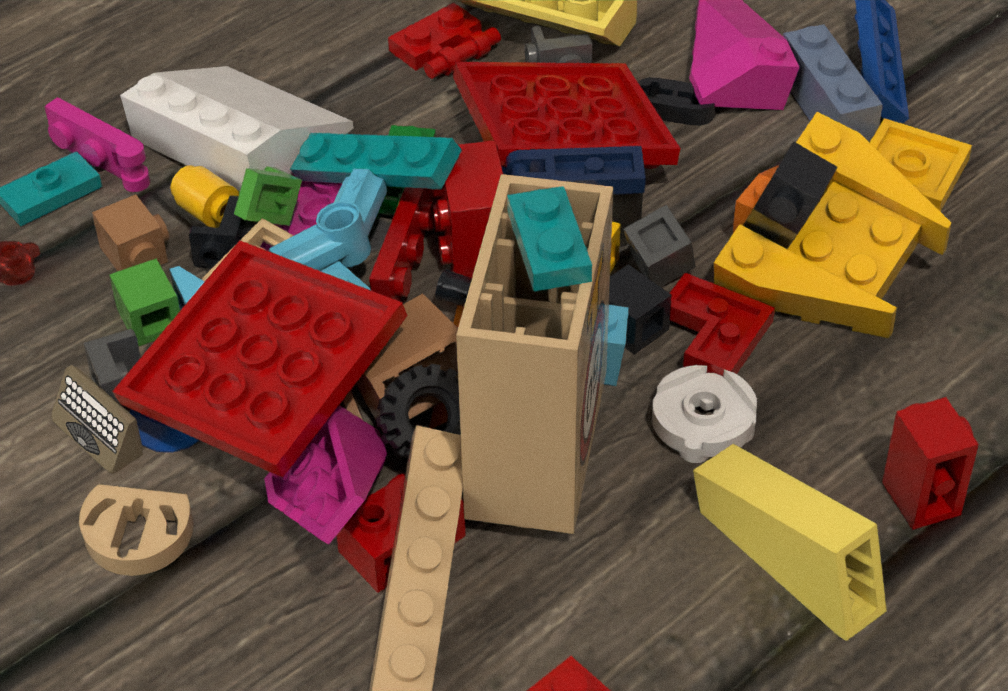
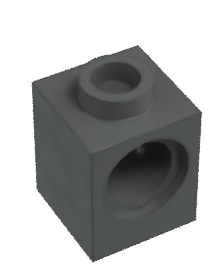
M667 205L624 228L629 254L641 273L660 287L696 267L692 242Z

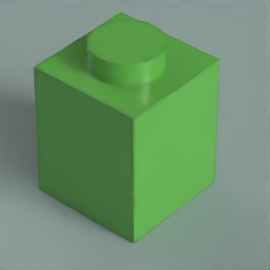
M157 258L109 274L117 310L127 330H134L138 346L155 341L180 312L177 295Z

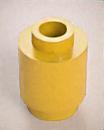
M188 165L181 168L173 177L170 187L178 206L208 227L213 228L220 226L230 195L239 196V192L235 187L203 166Z

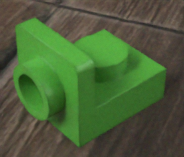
M267 166L264 170L246 168L234 215L248 221L259 222L263 218L272 224L290 226L302 180L275 167Z

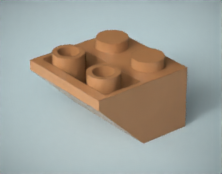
M424 294L403 304L408 316L356 382L358 390L375 419L380 416V409H377L379 400L385 394L384 390L404 372L406 373L416 366L422 365L424 368L431 364L441 365L440 369L444 371L451 368L458 372L456 340L458 327ZM430 395L416 397L409 407V420L441 403V401Z

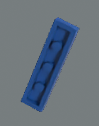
M855 0L857 11L855 20L859 30V40L857 43L861 51L862 67L860 71L862 77L883 104L881 116L898 123H904L909 119L895 9L886 0Z

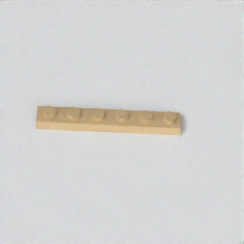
M418 425L412 435L369 691H432L463 491L461 435Z

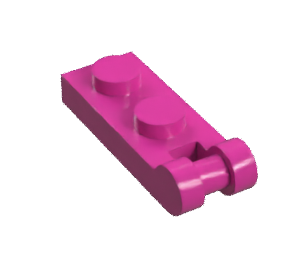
M58 97L44 106L49 124V136L58 147L68 149L73 153L77 151L92 166H99L121 178L123 187L127 191H143L150 185L148 168L142 164L146 156L141 141Z

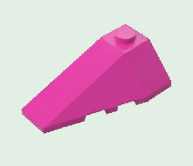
M698 0L694 29L696 34L692 47L693 62L690 68L689 79L694 87L699 104L715 103V107L784 110L800 68L787 39L742 0Z
M339 405L283 478L271 472L264 478L268 502L329 545L365 501L376 476L384 465L387 452L380 437V431Z

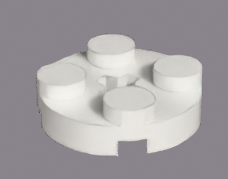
M687 366L671 372L657 386V394L653 399L652 424L661 440L671 448L678 450L684 460L691 463H701L709 457H714L732 444L742 447L745 443L752 440L755 433L757 398L751 386L733 372L724 369V374L721 376L716 373H707V366ZM701 406L705 411L711 409L715 411L711 415H700L695 413V407Z

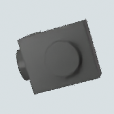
M540 26L531 27V43L524 46L525 61L539 63H592V42L589 34L545 39Z

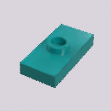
M76 151L0 187V205L21 227L101 188L100 174Z

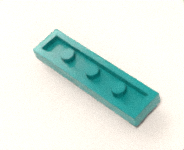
M310 133L307 140L302 144L300 152L289 170L302 181L343 183L344 179L351 175L353 169H369L372 174L384 179L386 186L442 189L462 150L453 138Z

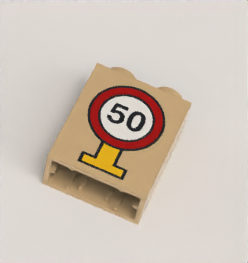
M505 174L500 176L456 334L464 519L574 534L607 369L613 187ZM564 186L592 262V282L533 292L507 212V195Z

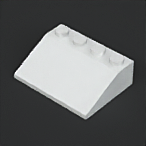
M228 66L153 73L142 78L135 86L120 95L132 137L141 141L143 145L184 165L207 168L238 191L241 190L246 168L264 170L265 167L269 166L292 175L293 173L289 169L310 133L347 134L354 129L353 121Z

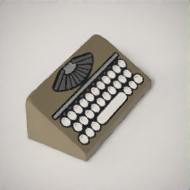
M73 365L67 367L52 409V420L106 471L111 474L117 473L143 455L136 418L79 368Z

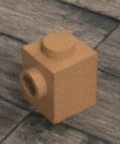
M136 194L92 212L99 246L117 271L156 258L160 265L168 262L164 243L169 240L167 227L159 214L152 216Z

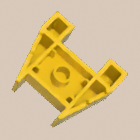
M816 112L796 143L837 166L823 193L824 196L788 249L740 224L713 262L714 284L773 306L777 312L801 316V321L819 324L820 320L851 326L853 327L852 331L890 338L893 333L897 307L882 300V298L918 243L941 255L944 254L952 223L859 132Z

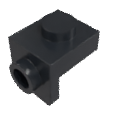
M230 195L219 228L191 227L189 241L195 267L212 269L258 223L256 221L244 220L234 215L239 196Z

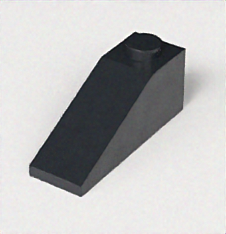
M793 141L743 226L788 249L819 202L837 166Z

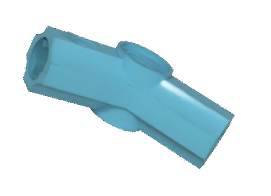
M353 169L351 175L344 179L334 203L325 206L317 214L316 225L269 248V252L319 271L337 261L341 262L345 267H353L362 263L370 255L371 245L368 234L387 193L384 179L375 176L369 169Z

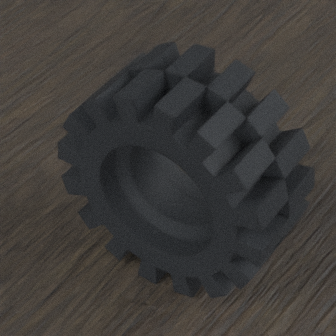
M431 364L424 368L422 365L416 366L401 374L384 390L385 394L379 400L377 409H380V416L376 418L377 428L382 427L384 434L380 437L384 445L389 443L394 448L391 453L397 458L403 456L409 459L412 435L415 429L409 421L408 412L412 401L416 397L430 395L439 399L444 404L448 414L447 424L443 431L461 435L457 371L451 368L446 371L441 370V365Z

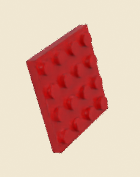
M455 62L453 79L483 141L495 140L500 163L504 168H506V157L509 153L516 150L641 146L644 168L654 169L660 165L678 164L681 148L626 63Z
M239 240L112 392L121 405L283 478L408 315L403 303Z

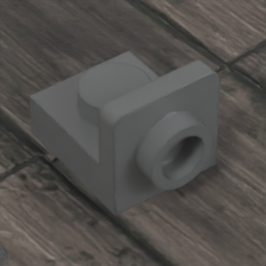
M132 329L84 343L92 381L117 403L119 401L112 391L141 358L138 340Z

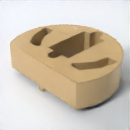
M100 484L86 497L79 516L81 534L91 558L99 566L110 572L129 576L149 574L174 562L188 546L194 526L187 494ZM141 514L142 517H145L146 524L138 550L129 549L127 556L121 558L119 547L127 522H136L137 517ZM166 520L176 521L177 535H170Z

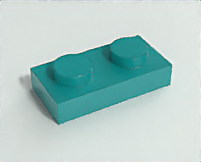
M564 186L507 195V212L533 292L592 282V262Z

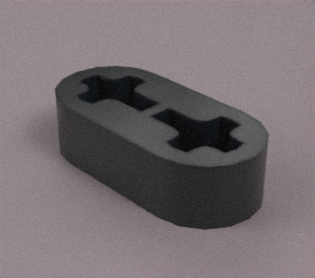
M654 77L638 81L663 121L701 126L710 123L716 116L715 103L700 105L692 83Z

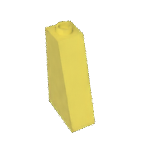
M735 444L730 445L693 470L700 513L845 641L849 640L887 612L876 523Z

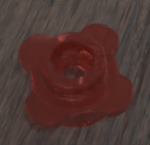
M1 241L0 282L6 285H20L30 280L35 274L33 260L40 255L39 246L33 242L23 245L17 241Z

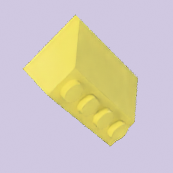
M458 0L465 5L480 8L487 12L513 17L527 23L539 24L564 33L575 35L589 34L590 39L619 47L636 24L637 0Z

